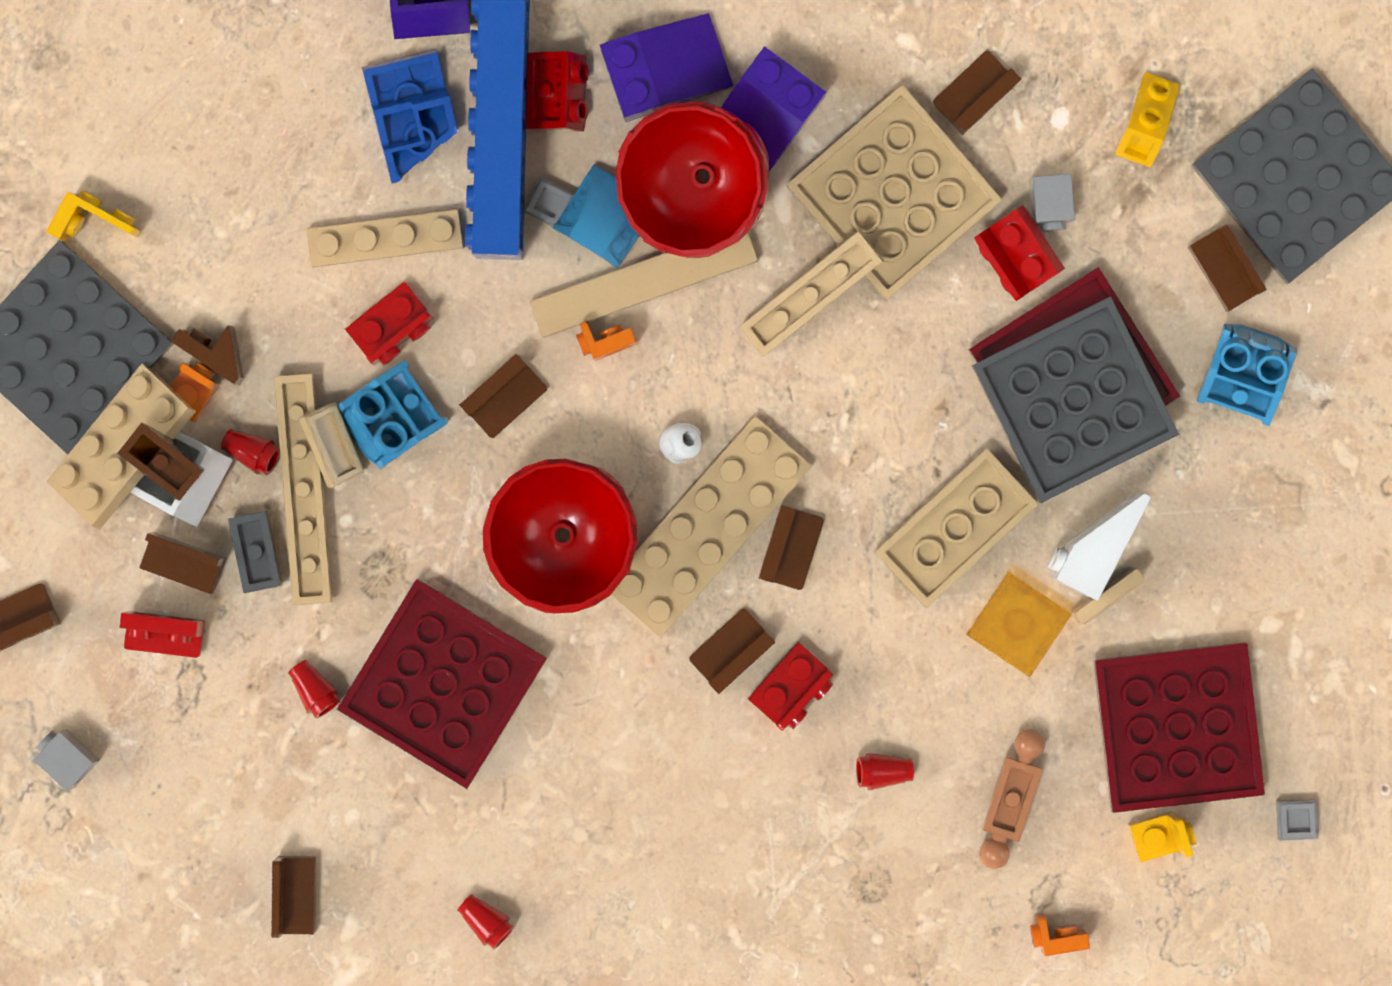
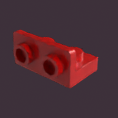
M570 51L528 53L526 129L532 131H584L585 121L588 116L585 88L589 77L585 55Z
M1024 205L1018 207L974 237L981 255L990 262L1000 277L1003 288L1016 301L1065 269Z
M403 282L346 327L345 330L366 355L370 364L376 365L378 362H381L385 366L401 353L398 346L408 338L415 342L431 329L428 323L434 317L407 283Z
M127 611L121 613L119 628L126 629L124 648L127 650L198 658L201 655L205 620Z
M797 642L753 691L748 700L774 722L781 731L787 726L794 729L807 715L808 712L804 709L807 703L813 697L819 701L833 686V683L829 680L833 673L802 644Z

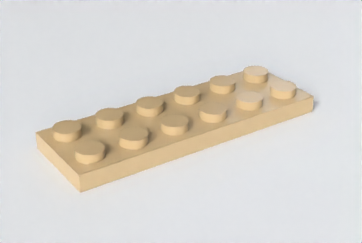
M754 416L635 551L629 573L611 595L661 638L810 470L812 465L760 419Z

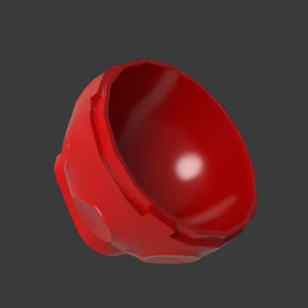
M679 102L658 108L644 117L628 132L618 151L619 157L616 165L618 201L631 227L644 239L645 243L662 253L665 252L685 258L712 256L739 242L751 230L763 212L769 186V158L766 147L750 124L745 123L735 114L708 102ZM701 169H706L710 174V179L707 183L699 179L698 174Z
M566 458L546 459L525 466L510 476L490 501L482 530L483 551L489 570L499 585L525 606L551 614L581 611L593 607L609 597L629 573L638 543L635 514L621 484L602 468ZM559 528L569 530L570 538L567 542H559L557 540L556 531Z

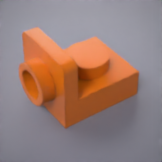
M587 321L579 324L582 333L576 335L584 356L592 354L595 361L637 345L631 327L623 330L622 325H617L601 332L602 339L595 342Z
M195 361L193 366L188 363H182L179 367L181 371L171 385V388L196 411L189 419L195 423L220 385L212 379L215 372L198 361Z
M1043 914L1035 915L1036 924L1030 925L1034 948H1041L1044 956L1090 949L1088 933L1084 929L1078 930L1077 925L1060 926L1054 928L1055 934L1049 935L1046 917Z

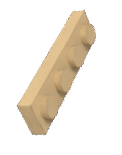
M458 209L307 229L311 267L313 268L464 248Z
M858 231L743 323L740 328L764 357L884 260L862 232Z

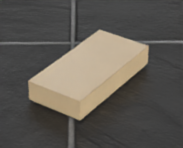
M336 402L328 403L299 417L328 488L336 487L365 472Z
M1132 567L1107 585L1098 601L1089 598L1071 611L1078 623L1086 625L1144 583L1145 578L1137 568Z

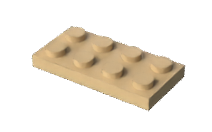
M141 364L49 477L47 482L92 527L100 530L145 475L117 454L141 422L174 439L196 411L151 368Z
M985 448L874 553L921 604L928 608L1039 504L997 458Z

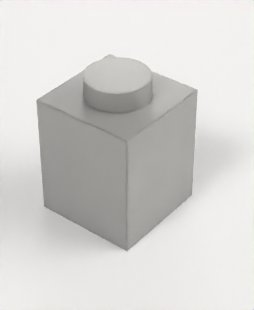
M1059 174L1032 177L1029 180L1033 221L1036 225H1043L1044 232L1066 230V223H1071L1075 220L1072 175Z
M67 729L60 731L57 735L51 731L36 747L41 752L34 759L66 791L75 788L100 761Z

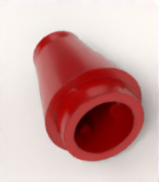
M229 429L221 442L222 450L226 451L256 475L260 473L269 475L280 457V448L274 445L273 440Z
M307 660L298 663L288 672L306 712L312 713L316 719L324 716L340 703L341 700L336 695L338 690L310 665Z
M866 753L865 757H858L856 761L858 786L867 787L871 791L913 781V761L911 758L904 759L902 757Z
M473 894L468 896L457 909L483 946L488 944L493 950L514 929V926L508 922L510 917Z

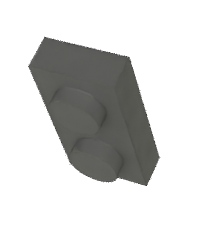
M268 511L229 518L228 521L243 593L282 586L283 583Z

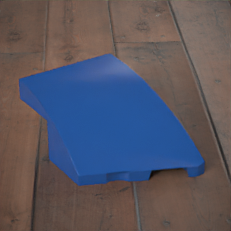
M436 49L362 67L392 184L399 182L406 172L418 162H423L433 153L436 147L444 144L458 133L450 96L445 87Z

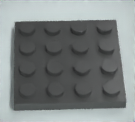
M1313 68L1191 165L1286 284L1292 282L1392 201V166Z
M59 240L0 304V393L66 454H69L138 367L144 364L152 369L174 343L70 247Z
M1111 296L972 365L981 387L1039 503H1043L1179 435Z

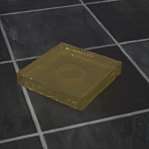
M1007 571L965 635L1028 677H1031L1072 613Z

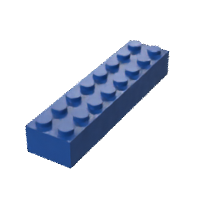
M472 0L471 10L474 19L478 20V30H471L470 50L473 58L477 59V69H470L469 90L472 92V96L476 97V108H469L468 129L471 131V135H475V147L468 146L467 169L470 170V173H474V185H467L466 208H469V212H473V224H466L465 247H468V250H472V254L477 259L523 260L530 0Z

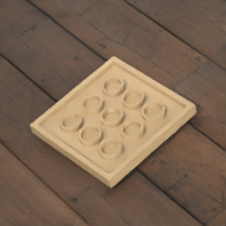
M903 85L899 86L786 185L838 247L858 231L862 232L884 260L864 277L885 301L892 297L1002 201L1001 197Z

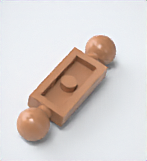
M1024 730L1017 735L1014 743L1018 754L1017 760L1006 756L1004 758L982 826L983 831L993 834L992 838L986 840L979 850L980 860L988 868L999 869L1008 862L1010 851L1006 844L1007 839L1020 842L1043 770L1040 767L1031 765L1033 759L1040 757L1045 749L1044 738L1036 730Z

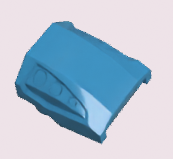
M594 164L568 206L552 227L557 232L566 235L597 254L617 269L640 236L631 227L618 201L616 178Z
M1224 324L1215 353L1200 387L1197 402L1202 404L1205 402L1213 403L1262 421V424L1270 426L1284 393L1297 355V348L1277 336L1242 324Z
M406 360L383 373L338 405L349 434L364 456L379 469H382L388 463L448 424L445 417L441 418L410 374L408 370L409 365Z

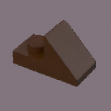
M228 325L213 348L208 346L212 340L195 328H192L189 333L182 329L177 331L171 340L172 343L234 385L240 386L244 377L236 332L233 326Z
M141 422L117 454L180 501L203 473L204 468L175 447L173 439Z

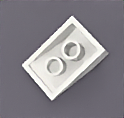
M179 432L173 439L175 441L174 446L204 468L199 478L180 501L146 475L142 477L130 493L168 514L197 527L233 459Z
M1134 493L1068 541L1064 548L1060 549L1057 547L1047 565V568L1052 570L1049 578L1090 599L1098 601L1151 496L1145 493Z

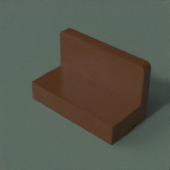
M985 51L933 100V105L963 136L1021 81V78L1012 68L1007 71L991 52Z
M1228 224L1188 246L1226 312L1267 290Z
M515 354L459 406L468 416L475 420L490 438H495L547 391V386L522 358Z
M781 505L758 578L802 590L824 522L823 518Z
M156 532L147 533L145 541H148V545L141 561L140 569L209 594L214 593L226 559L225 557Z
M37 584L0 601V651L61 624L44 584Z
M741 609L689 657V660L708 680L709 685L720 694L775 644V641L746 609Z
M278 856L272 861L271 937L280 938L283 934L314 935L316 921V856Z

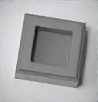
M540 178L523 212L553 227L574 194Z
M1316 800L1276 801L1278 840L1318 839Z

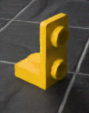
M1148 72L1144 73L1129 122L1118 142L1115 155L1151 168L1165 140L1180 88L1178 83Z
M81 190L78 196L67 191L46 232L67 242L70 236L74 238L84 223L85 218L81 216L84 209L135 237L139 236L141 230L132 226L135 221L134 218L116 208L111 215L99 208L101 200Z
M1172 811L1128 824L1136 853L1141 863L1175 852H1179L1185 858L1194 856L1191 846L1197 845L1193 828L1190 822L1186 823L1184 818H1180Z

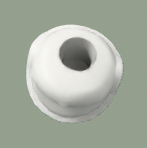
M680 422L673 424L661 433L659 448L666 459L672 463H682L687 459L694 458L700 452L702 447L701 432L696 426L689 423Z

